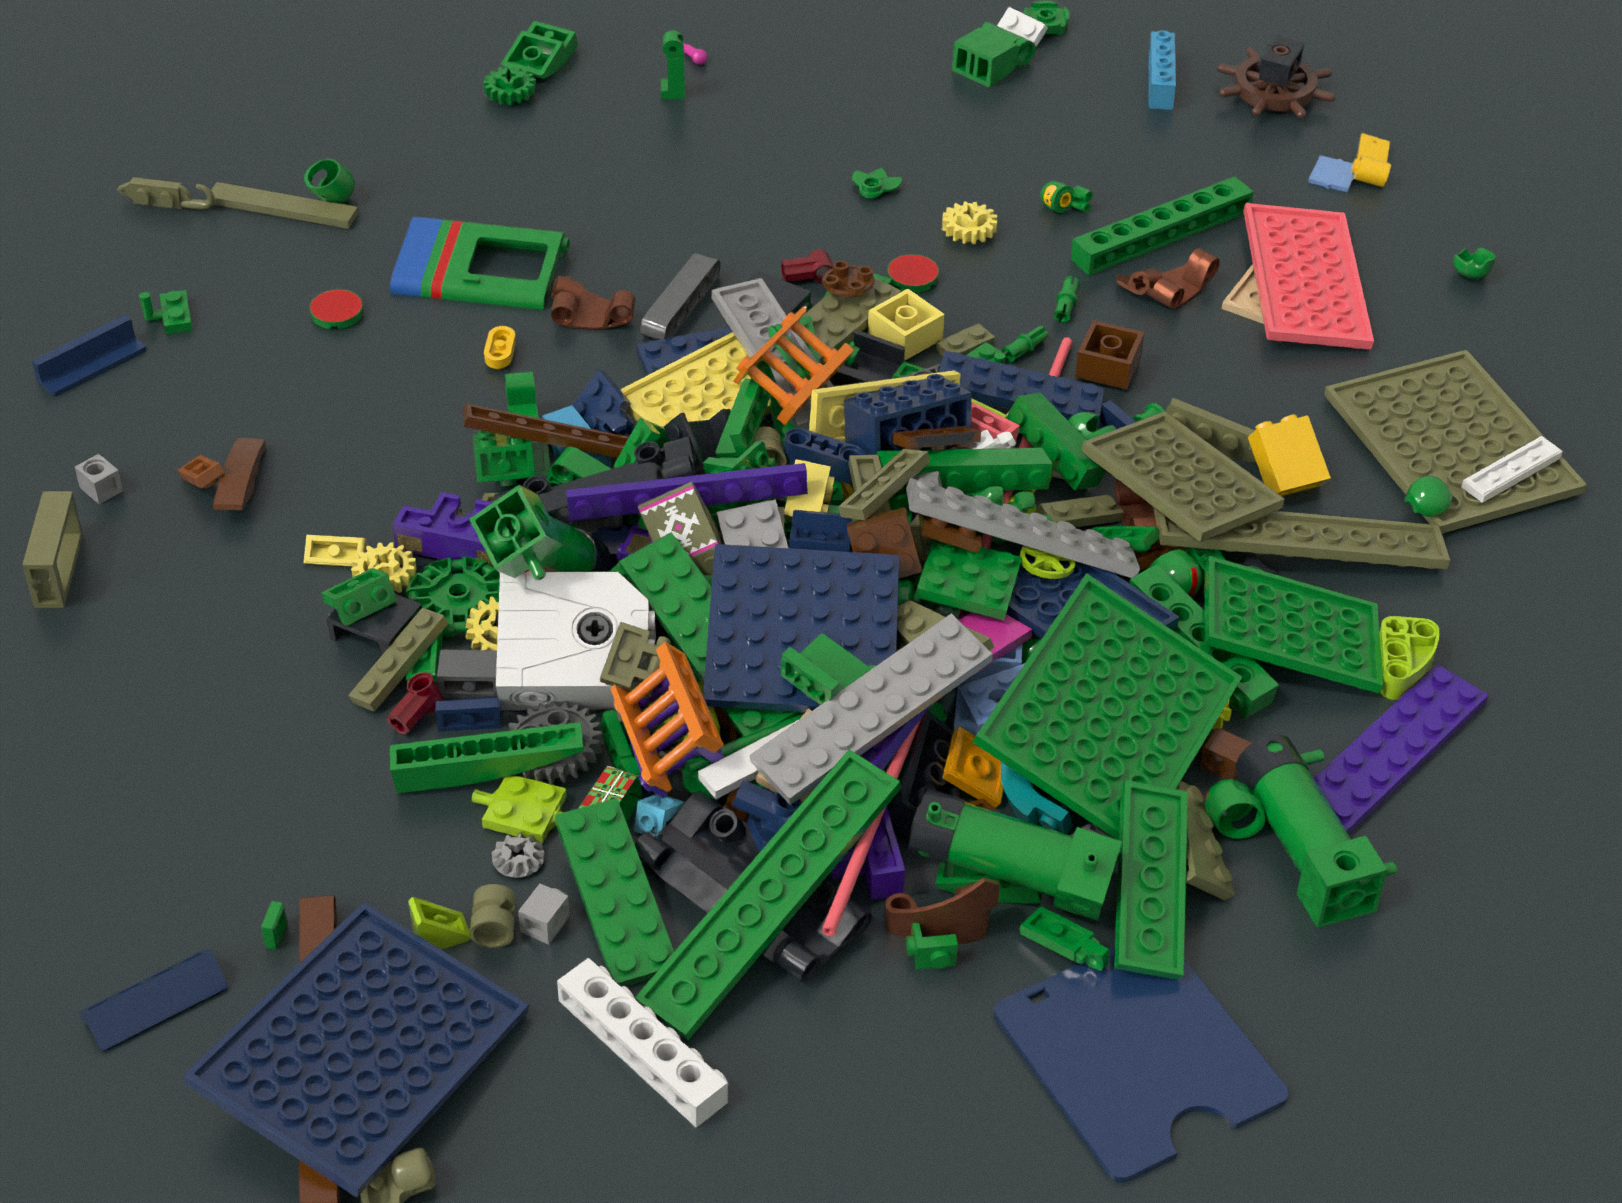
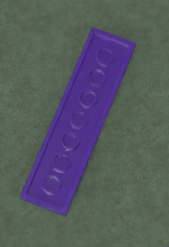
M1436 664L1314 777L1315 782L1348 834L1487 703L1489 694Z

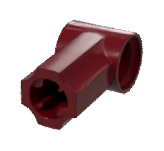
M822 249L811 252L808 257L782 260L781 262L782 279L788 283L814 279L817 283L822 284L823 275L833 268L828 252Z
M428 672L418 673L407 682L409 692L386 718L388 724L400 734L407 735L425 713L428 714L436 711V701H444L437 684Z

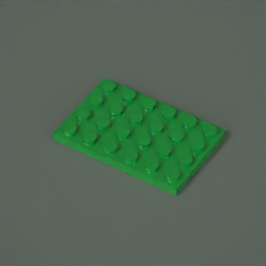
M1212 556L1208 557L1205 563V645L1354 686L1362 690L1375 693L1380 692L1383 687L1377 603Z

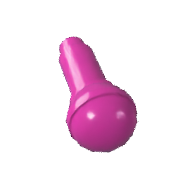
M684 44V53L692 58L694 64L703 65L707 61L708 55L705 50L695 49L689 44Z

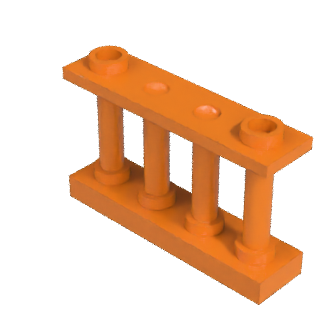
M804 307L796 314L790 312L781 323L783 327L751 358L748 356L743 358L736 367L740 372L733 380L738 385L749 375L781 402L780 406L783 410L777 419L784 425L811 399L812 390L822 388L844 365L854 351L847 343L838 351L835 348L831 349L803 326L799 321L807 311ZM791 331L796 333L824 357L823 361L825 364L822 365L821 363L817 364L788 340L786 336ZM778 345L810 372L809 376L811 379L808 380L806 377L802 379L771 351ZM764 360L795 387L797 393L795 395L791 392L788 394L756 366Z
M664 642L656 649L661 661L659 663L660 667L631 692L615 684L610 689L615 699L614 707L622 717L642 768V778L648 785L656 786L668 792L672 787L666 772L696 747H704L715 753L724 744L685 653ZM668 678L670 683L669 690L645 711L641 712L638 702ZM677 700L680 707L678 709L679 713L651 736L647 725ZM687 724L689 729L688 737L660 759L656 748Z

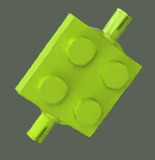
M510 775L504 777L499 789L493 794L475 789L472 795V802L489 806L482 818L483 828L513 836H518L521 832L524 837L527 838L533 835L537 842L543 843L548 832L556 825L555 815L563 813L561 812V807L567 797L566 788Z

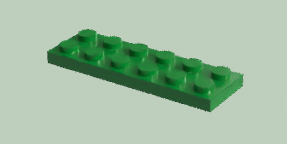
M1125 780L1121 785L1119 841H1122L1118 853L1114 969L1179 980L1184 975L1188 792L1128 780Z
M618 798L556 814L555 824L607 971L620 987H627L651 980L674 953Z

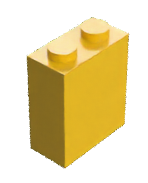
M1296 414L1282 418L1280 423L1272 424L1271 421L1260 423L1255 426L1256 430L1248 436L1264 484L1281 497L1320 487L1331 478L1308 415L1297 418Z

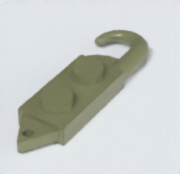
M133 177L130 182L120 185L117 189L118 192L132 199L133 204L180 210L182 208L206 210L211 208L215 202L213 192L201 184H196V188L206 194V200L192 199L188 189L181 185V183Z

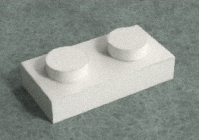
M1011 7L1007 9L997 25L1033 41L1036 47L1048 29L1045 24Z

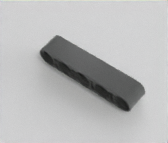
M694 253L643 317L640 328L641 334L657 340L672 338L717 280L721 270V261Z

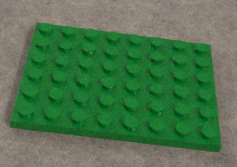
M1086 573L972 742L1101 830L1119 840L1122 783L1128 780L1176 789L1242 679V676Z

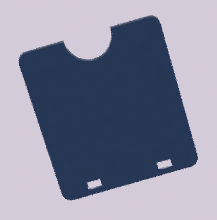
M1114 948L1109 950L1110 962L1102 971L1091 968L1084 962L1000 999L994 1006L995 1020L1102 1168L1116 1182H1128L1177 1158V1151L1170 1137V1129L1174 1121L1185 1113L1192 1111L1211 1112L1227 1120L1236 1129L1283 1106L1288 1098L1289 1091L1287 1086L1185 959L1184 975L1179 980L1114 969ZM1044 991L1046 999L1035 1004L1030 1001V997Z

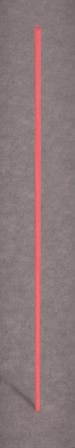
M1066 337L1062 340L1049 375L1060 376L1073 344L1072 339ZM1023 436L1019 448H1031L1032 444ZM1003 490L1004 497L1002 501L1004 504L1009 503L1014 490ZM984 533L981 539V546L990 549L993 540L991 535ZM953 607L951 614L959 620L963 617L965 610ZM920 721L890 761L886 773L895 779H898ZM885 808L862 834L856 844L822 928V932L827 936L835 935Z

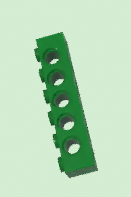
M1158 564L1130 579V585L1179 616L1178 627L1173 629L1174 632L1242 676L1229 699V705L1232 709L1238 711L1246 719L1272 703L1279 684L1251 657H1245L1237 653L1205 645V611Z

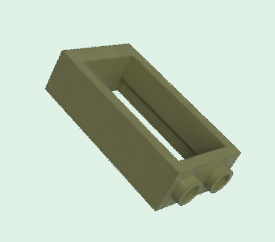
M43 491L22 564L34 608L65 607L83 537L72 491Z

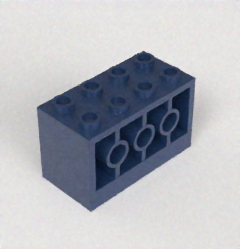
M931 374L927 376V379L919 381L908 380L903 385L881 387L879 391L872 393H857L855 397L844 400L845 442L859 446L863 449L865 455H876V451H900L904 449L902 446L893 444V432L958 426L971 428V392L962 388L958 383L947 380L943 375ZM946 445L944 450H949L952 448V445ZM922 447V450H931L928 447Z

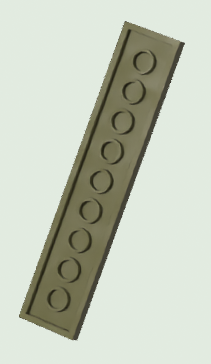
M1154 508L1156 525L1159 528L1160 545H1168L1170 547L1182 546L1202 550L1240 551L1260 555L1275 554L1286 557L1298 556L1313 559H1333L1343 562L1356 561L1370 564H1391L1400 567H1425L1427 569H1448L1450 557L1438 525L1275 511L1199 542L1158 509Z

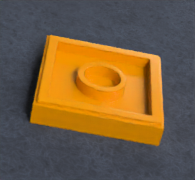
M959 726L953 731L942 778L978 800L985 799L996 808L1001 804L1004 790L1001 781V761L974 744L972 741L975 735Z

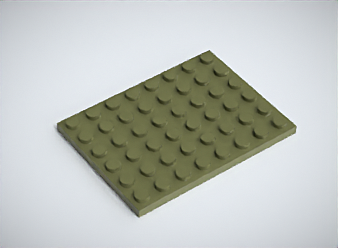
M1467 350L1325 387L1324 396L1405 495L1410 485L1423 476H1435L1446 483L1452 494V502L1449 509L1440 516L1427 517L1423 515L1429 524L1439 526L1441 534L1584 494L1587 484L1562 456L1561 459L1483 503L1462 488L1464 479L1541 436L1544 437Z

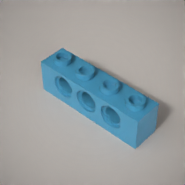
M1151 31L1148 53L1150 109L1173 110L1176 88L1175 33Z

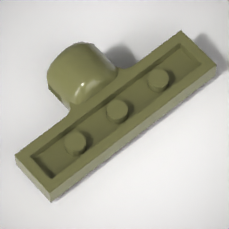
M416 1148L395 1156L360 1194L362 1203H404L408 1197L431 1190L435 1186V1172L430 1158L426 1156V1151L423 1148Z

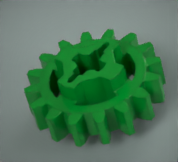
M507 66L504 70L499 67L498 72L490 71V76L485 75V81H483L486 97H491L492 102L499 100V104L506 102L512 105L515 101L520 104L522 103L521 99L529 100V95H534V90H536L533 73L528 74L527 69L520 71V67L513 69V67Z

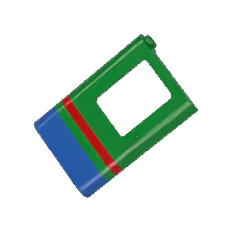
M413 216L391 277L390 293L544 310L559 258H562L564 253L569 252L570 238L566 237L565 232ZM477 245L547 252L537 280L469 273Z

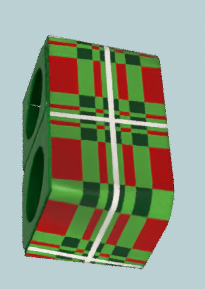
M607 766L579 808L618 798L627 822L637 807L638 801L641 800L638 797L627 794V791L642 797L639 776Z

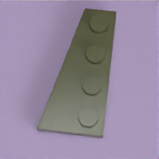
M1180 781L1176 790L1188 792L1186 865L1188 864L1189 871L1186 872V883L1226 901L1235 895L1231 884L1232 876L1224 865L1221 856L1223 853L1222 848L1215 840L1211 829L1213 823L1204 810L1202 804L1204 801L1203 795L1197 787Z

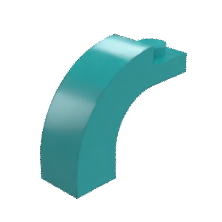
M1001 762L1002 785L1016 817L1036 825L1039 822L1045 828L1067 834L1073 827L1069 812L1039 795L1034 790L1032 782Z

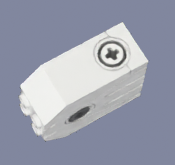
M500 572L496 690L501 710H526V708L539 710V704L542 703L545 708H549L552 701H555L557 707H560L564 701H567L569 708L578 703L580 710L589 708V710H616L614 707L615 699L610 689L612 686L600 682V676L620 622L650 631L647 643L655 645V611H649L648 599L618 572H545V578L539 581L534 579L531 572H527V574L523 572L516 578ZM643 655L638 668L647 671L651 658ZM633 681L630 692L634 688H636L640 684V682Z

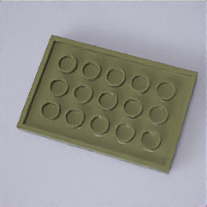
M1167 412L1159 413L1086 440L1082 445L1081 451L1199 542L1275 512L1283 507L1285 500L1283 497Z

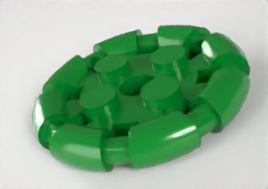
M464 556L463 559L451 560V557L444 558L425 566L422 573H417L411 579L406 588L405 598L421 603L424 609L444 615L449 624L442 631V636L455 637V634L467 633L469 629L466 628V621L470 618V610L472 608L478 610L479 601H483L487 605L489 604L490 597L493 596L495 601L499 602L500 572L490 566V562L480 558ZM453 571H463V573L452 574ZM454 593H455V594L465 593V594H463V595H461V596H454V595H452V594H454ZM485 616L480 621L479 625L482 623V621L487 620L489 616Z

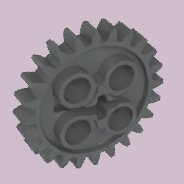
M552 701L549 708H545L541 703L539 704L538 711L535 712L528 708V716L517 715L518 724H508L510 731L577 722L582 724L584 751L554 763L515 774L516 776H523L531 780L535 778L539 782L548 779L551 785H553L555 778H560L565 783L566 775L570 774L577 778V770L588 771L587 762L596 763L595 754L602 753L601 744H604L600 722L597 721L595 714L590 715L589 708L580 710L578 703L569 708L567 701H564L560 707H557L555 701Z

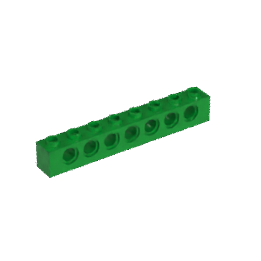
M1235 176L1073 238L1071 260L1088 276L1244 215L1245 204H1252L1254 191Z

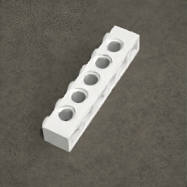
M588 958L557 980L559 1002L696 1128L728 1103V1082L725 1076L719 1070L710 1068L696 1049H689L680 1040L675 1030L671 1027L666 1028L660 1023L649 1007L640 1005L627 987H620L612 979L606 968L603 966L598 967Z

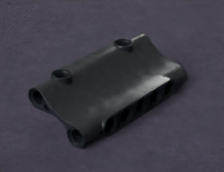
M689 436L664 443V448L661 449L657 443L649 441L640 444L635 449L634 456L637 462L554 487L550 486L545 476L535 475L527 479L523 487L538 494L548 515L568 525H572L589 519L569 520L566 490L696 475L694 467L696 455ZM511 490L495 494L494 500L496 501Z
M701 790L691 795L672 821L660 832H645L635 843L640 861L654 870L657 876L706 913L712 909L760 853L747 824L733 811L728 810ZM734 823L733 828L729 832L724 833L725 828L729 824ZM824 879L764 950L762 955L775 965H780L801 982H808L840 948L865 932L872 920V914L849 898L835 935H825L822 932V928L838 889L828 880ZM830 893L829 899L825 903L819 904L820 898L824 894Z

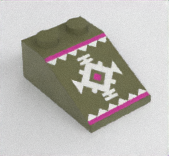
M689 482L638 505L640 514L653 542L672 532L703 575H713L715 544H724L718 526L693 482Z

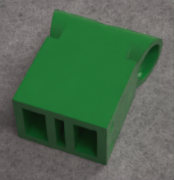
M986 21L982 28L979 27L954 42L952 71L990 88L1015 70L1016 65L1023 66L1029 63L1035 54L1036 45L1031 40Z

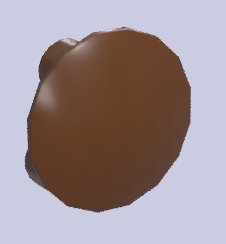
M842 260L834 262L833 268L827 271L822 279V284L828 292L844 297L860 296L867 293L873 288L875 282L873 268L870 266L849 265L846 261Z

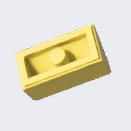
M307 535L304 564L353 567L352 560L358 559V552H367L368 542L365 538Z

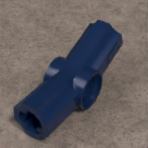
M743 780L732 807L764 820L765 827L776 834L802 803L798 799L790 805L779 792L773 793Z

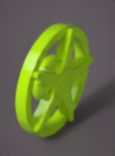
M1023 545L1019 557H1022L1021 565L1027 571L1048 579H1060L1069 576L1074 571L1076 563L1074 560ZM1025 553L1036 557L1033 564L1028 562ZM1059 561H1069L1070 566L1064 569Z

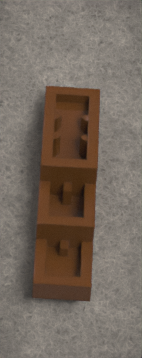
M237 438L223 468L225 473L221 475L213 503L214 510L244 509L255 491L254 479L261 470L260 458L266 450L265 439Z

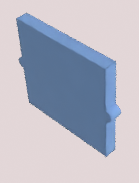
M1320 155L1308 179V183L1324 186L1326 189L1332 188L1348 192L1354 180V174L1350 173L1353 163Z

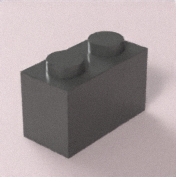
M441 650L437 683L443 698L498 697L496 690L497 650Z

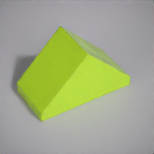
M415 897L408 901L413 932L442 950L468 942L471 939L470 931L462 912Z

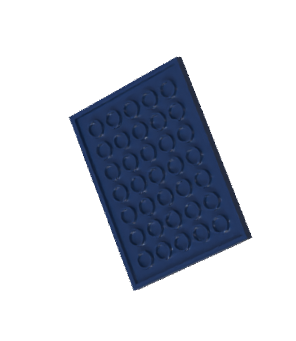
M363 902L183 1074V1084L355 1197H358L528 1013L529 1004Z

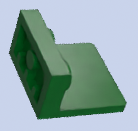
M482 430L478 434L472 435L477 483L535 476L531 440Z
M820 634L801 653L789 647L782 654L780 676L821 705L827 700L831 701L841 690L866 674L869 666L825 634Z

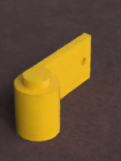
M1361 134L1357 159L1354 160L1350 172L1354 174L1355 180L1384 187L1391 164L1387 163L1390 141Z

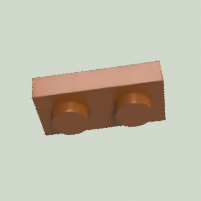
M202 455L197 456L177 470L183 480L199 488H207L214 485L219 480L218 477L225 473L220 463Z

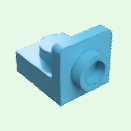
M657 794L639 800L634 831L640 834L648 831L653 833L660 832L666 827V822H670L686 802L669 796L661 798Z

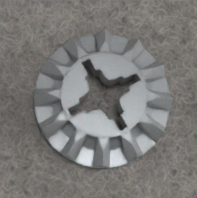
M521 832L517 837L513 838L506 835L503 842H496L495 850L492 851V861L496 870L505 876L514 878L533 874L542 866L545 858L542 842H537L533 835L526 838ZM524 850V856L520 854L516 857L512 856V852L518 853Z

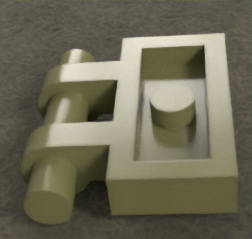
M620 622L602 670L600 682L611 686L615 684L630 692L633 681L643 682L660 667L659 663L661 661L656 649L662 643L670 644L671 641L666 637L660 636L656 645L647 643L650 631ZM643 655L651 658L647 671L638 668ZM653 690L645 698H651Z

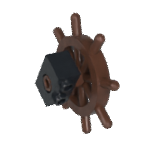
M1277 35L1273 43L1268 44L1265 54L1259 55L1254 48H1248L1246 54L1249 58L1238 67L1223 63L1217 66L1218 72L1235 77V86L1221 88L1219 95L1221 97L1239 95L1246 103L1254 106L1252 114L1255 117L1260 116L1263 110L1273 112L1293 111L1298 118L1303 119L1306 116V111L1303 107L1309 104L1313 98L1326 102H1333L1335 100L1333 93L1316 89L1317 80L1330 77L1332 71L1329 68L1313 70L1302 61L1305 42Z

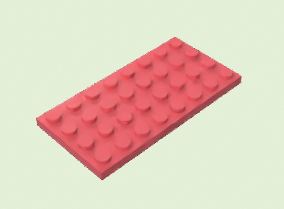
M1246 203L1244 217L1267 340L1319 344L1331 347H1351L1354 349H1372L1374 338L1345 213Z

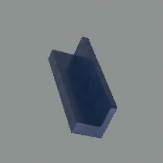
M125 314L31 361L36 381L52 396H58L145 352L147 349L146 345L135 336L132 320Z
M204 949L79 1011L83 1023L90 1027L99 1048L106 1050L226 989L228 984L212 950Z

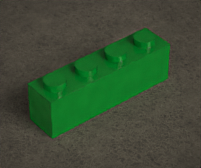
M1041 392L1018 396L1007 415V419L1020 425L1019 432L1034 448H1043L1052 462V467L1075 491L1098 486L1107 470L1081 451L1083 442L1086 439Z

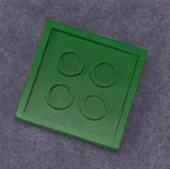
M933 539L915 598L1005 620L1022 557L1008 552L983 548L982 546H980L978 553Z

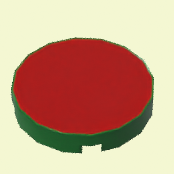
M908 254L893 259L888 265L887 278H891L892 286L900 287L901 291L909 289L913 293L926 292L931 289L932 285L938 283L939 268L928 257Z
M337 289L326 291L316 296L309 306L312 321L325 329H331V326L345 329L357 323L363 315L362 299L356 293L349 290Z

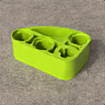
M1389 616L1382 621L1379 635L1383 687L1380 693L1384 697L1391 700H1399L1431 670L1439 641V627L1432 620Z

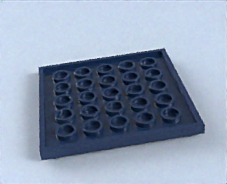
M715 544L703 697L707 706L806 712L807 709L813 711L820 704L780 676L781 657L789 647L801 653L820 634H825L867 666L878 665L896 653L899 555Z

